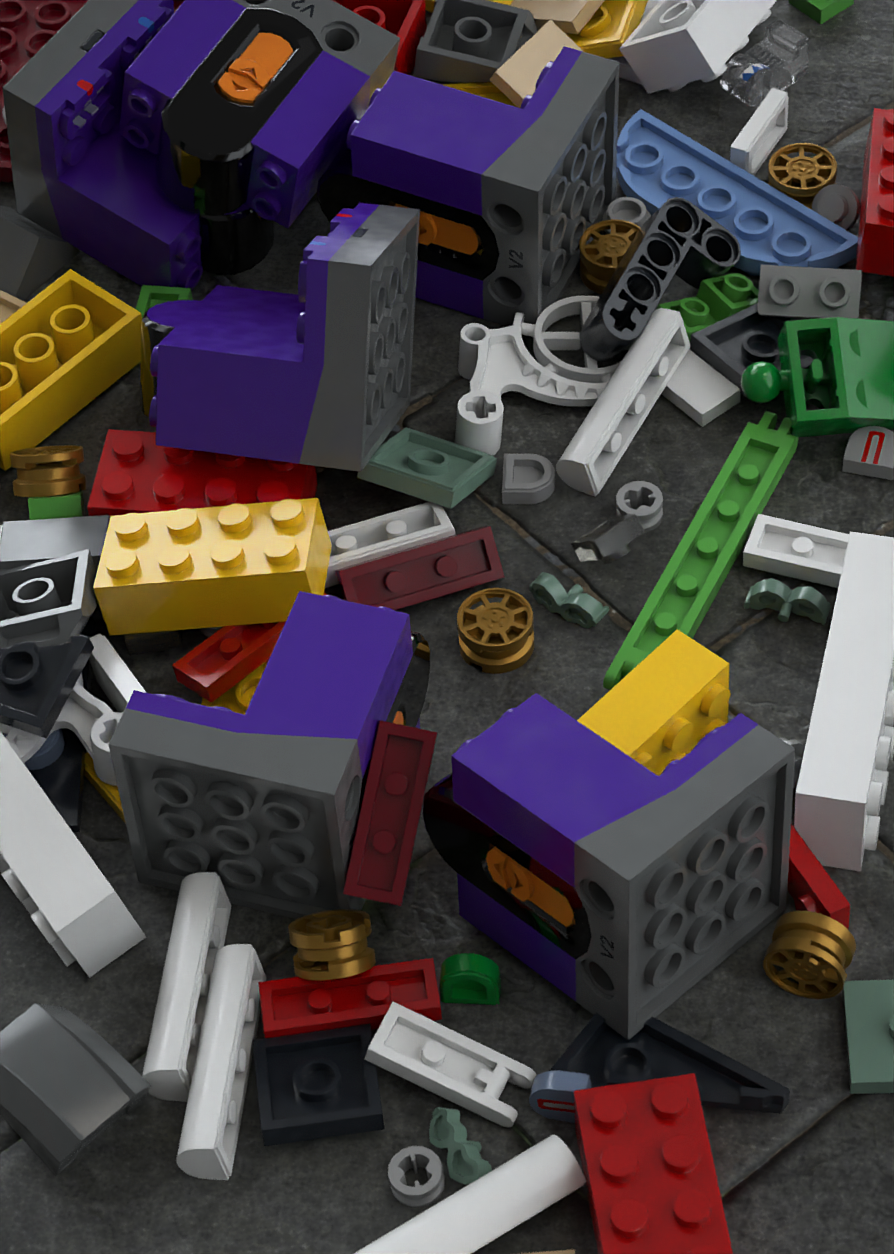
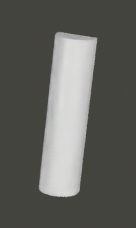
M666 308L654 310L642 333L633 342L556 464L558 475L573 489L595 497L599 494L691 347L679 311Z
M426 502L328 531L332 548L325 588L339 584L335 572L337 569L455 535V529L444 508L441 505Z
M216 872L190 874L182 880L142 1074V1077L151 1085L148 1093L162 1100L188 1101L215 954L220 948L224 947L231 911L230 901Z
M252 944L227 945L220 948L215 954L176 1163L182 1171L196 1178L229 1180V1176L232 1174L253 1056V1040L256 1039L261 1011L258 982L266 981V975Z
M553 1134L354 1254H471L584 1186L583 1184L586 1182V1179L570 1149L558 1136Z

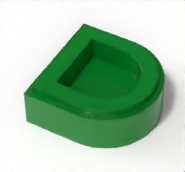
M461 953L446 958L441 965L440 973L441 1002L483 1005L500 1004L501 980L498 965L488 957L473 953Z

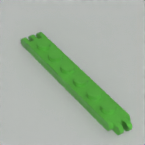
M769 411L764 413L759 424L747 423L607 670L603 681V688L611 690L677 629L693 639L746 543L758 514L763 512L797 449L799 438L791 435L792 423L789 417L783 419L778 430H774L777 414Z

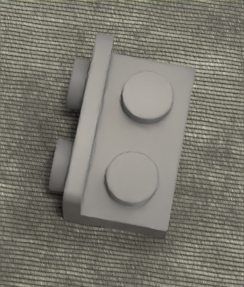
M761 265L758 314L766 317L801 319L859 318L862 270Z

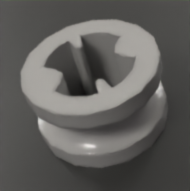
M633 481L625 484L618 490L616 495V516L622 528L629 532L647 533L661 524L663 519V495L657 486L646 481Z
M423 1146L404 1148L393 1156L388 1165V1179L394 1197L402 1204L410 1207H423L432 1204L441 1196L445 1186L443 1167L439 1157L431 1149ZM418 1167L426 1169L427 1183L420 1186L418 1180H416L415 1187L407 1186L405 1178L407 1170L413 1168L414 1173L417 1174Z

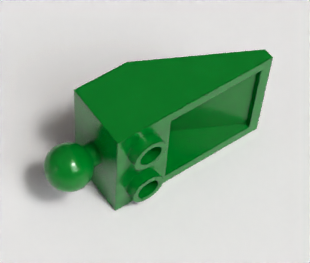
M845 317L785 321L778 337L781 370H778L771 363L761 361L749 365L742 374L741 388L746 397L751 401L766 403L776 398L780 391H784L786 415L791 419L792 423L791 435L810 437L854 433L856 430L866 426H880L889 430L894 429V321ZM807 355L813 359L809 369L801 367L800 356ZM806 405H815L819 408V410L807 411Z

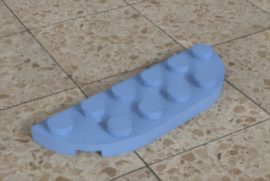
M640 109L622 129L617 141L616 172L624 194L627 197H633L642 201L651 216L668 199L673 197L684 198L694 204L736 237L740 245L741 255L739 261L733 267L743 270L748 275L760 276L761 265L838 269L839 266L857 257V236L644 110Z

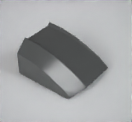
M435 0L430 22L424 37H421L417 47L414 77L451 84L491 82L489 79L538 32L533 14L526 9L489 0Z
M89 549L15 568L0 569V648H7L15 643L34 641L37 647L71 643V636L80 635L98 604L93 590L97 568Z
M34 1003L0 1031V1115L55 1176L70 1165L81 1150L122 1115L131 1113L146 1100L151 1085L106 1040L64 1007Z

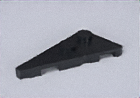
M83 635L71 636V643L37 647L34 641L15 643L11 647L0 648V723L47 738L94 649L89 637Z
M596 1012L549 1070L587 1074L590 1077L592 1088L695 1073L702 1106L781 1114L789 1104L790 1097L789 1088L654 1017H650L644 1023V1028L627 1040L605 1024V1018Z

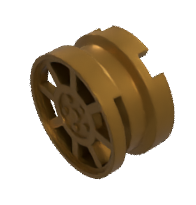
M811 143L790 144L777 150L769 160L768 184L811 210L817 193L828 185L836 184V160L828 150ZM799 152V157L790 158L787 156L790 153ZM804 152H810L817 155L813 158L804 156Z
M611 219L597 222L585 230L579 241L580 276L583 283L590 290L602 294L640 229L638 225L625 220ZM611 229L610 234L601 235L598 233L601 230ZM590 237H593L594 240H592L589 244L586 245L588 239Z
M44 446L21 449L10 453L11 467L17 469L18 477L13 481L15 496H57L77 493L79 488L80 490L87 489L86 476L80 473L79 464L84 461L82 446Z
M487 588L473 593L463 601L457 613L460 653L467 664L472 665L474 663L481 666L482 672L500 674L513 671L528 661L533 653L535 644L533 611L529 602L522 595L510 589ZM499 597L503 599L501 602L489 603L487 598ZM481 601L483 604L481 606H478L474 610L469 609L473 604Z
M352 909L323 911L301 917L288 926L290 943L297 947L298 951L293 956L295 975L299 978L307 980L340 979L365 972L376 963L374 949L369 948L367 943V937L372 932L370 916L364 911Z
M810 911L789 912L782 915L776 923L772 935V943L769 945L763 961V968L771 981L787 992L809 999H828L838 995L843 989L847 977L845 969L852 962L856 950V941L845 926L826 915ZM773 964L783 967L784 970L777 971ZM791 977L794 980L798 981L799 984L789 981L786 978Z

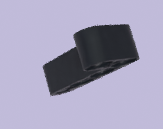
M679 197L668 199L640 227L582 326L579 338L584 352L598 362L614 360L642 333L674 275L699 289L702 280L723 276L739 261L741 250L736 237L686 199Z

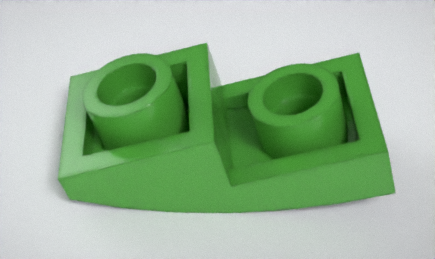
M740 272L702 280L697 296L658 304L657 309L666 308L679 311L690 342L691 334L757 304L759 290Z

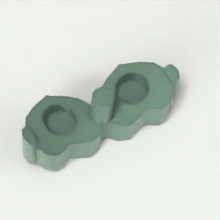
M542 572L529 585L530 592L533 593L535 600L539 604H543L552 613L561 614L566 621L577 623L583 628L596 626L610 610L608 606L603 607L592 596L582 593L583 588L579 584H575L566 592L555 576L546 572Z
M770 578L759 581L750 587L744 608L780 610L778 619L781 622H787L792 611L796 615L807 616L814 622L825 625L831 605L819 591L811 586H801L791 590L786 584Z
M437 1107L432 1112L433 1117L430 1122L429 1138L430 1143L435 1147L448 1149L447 1168L450 1178L459 1183L469 1185L491 1172L492 1167L490 1163L483 1160L480 1156L481 1143L466 1140L467 1130L460 1122L459 1110Z

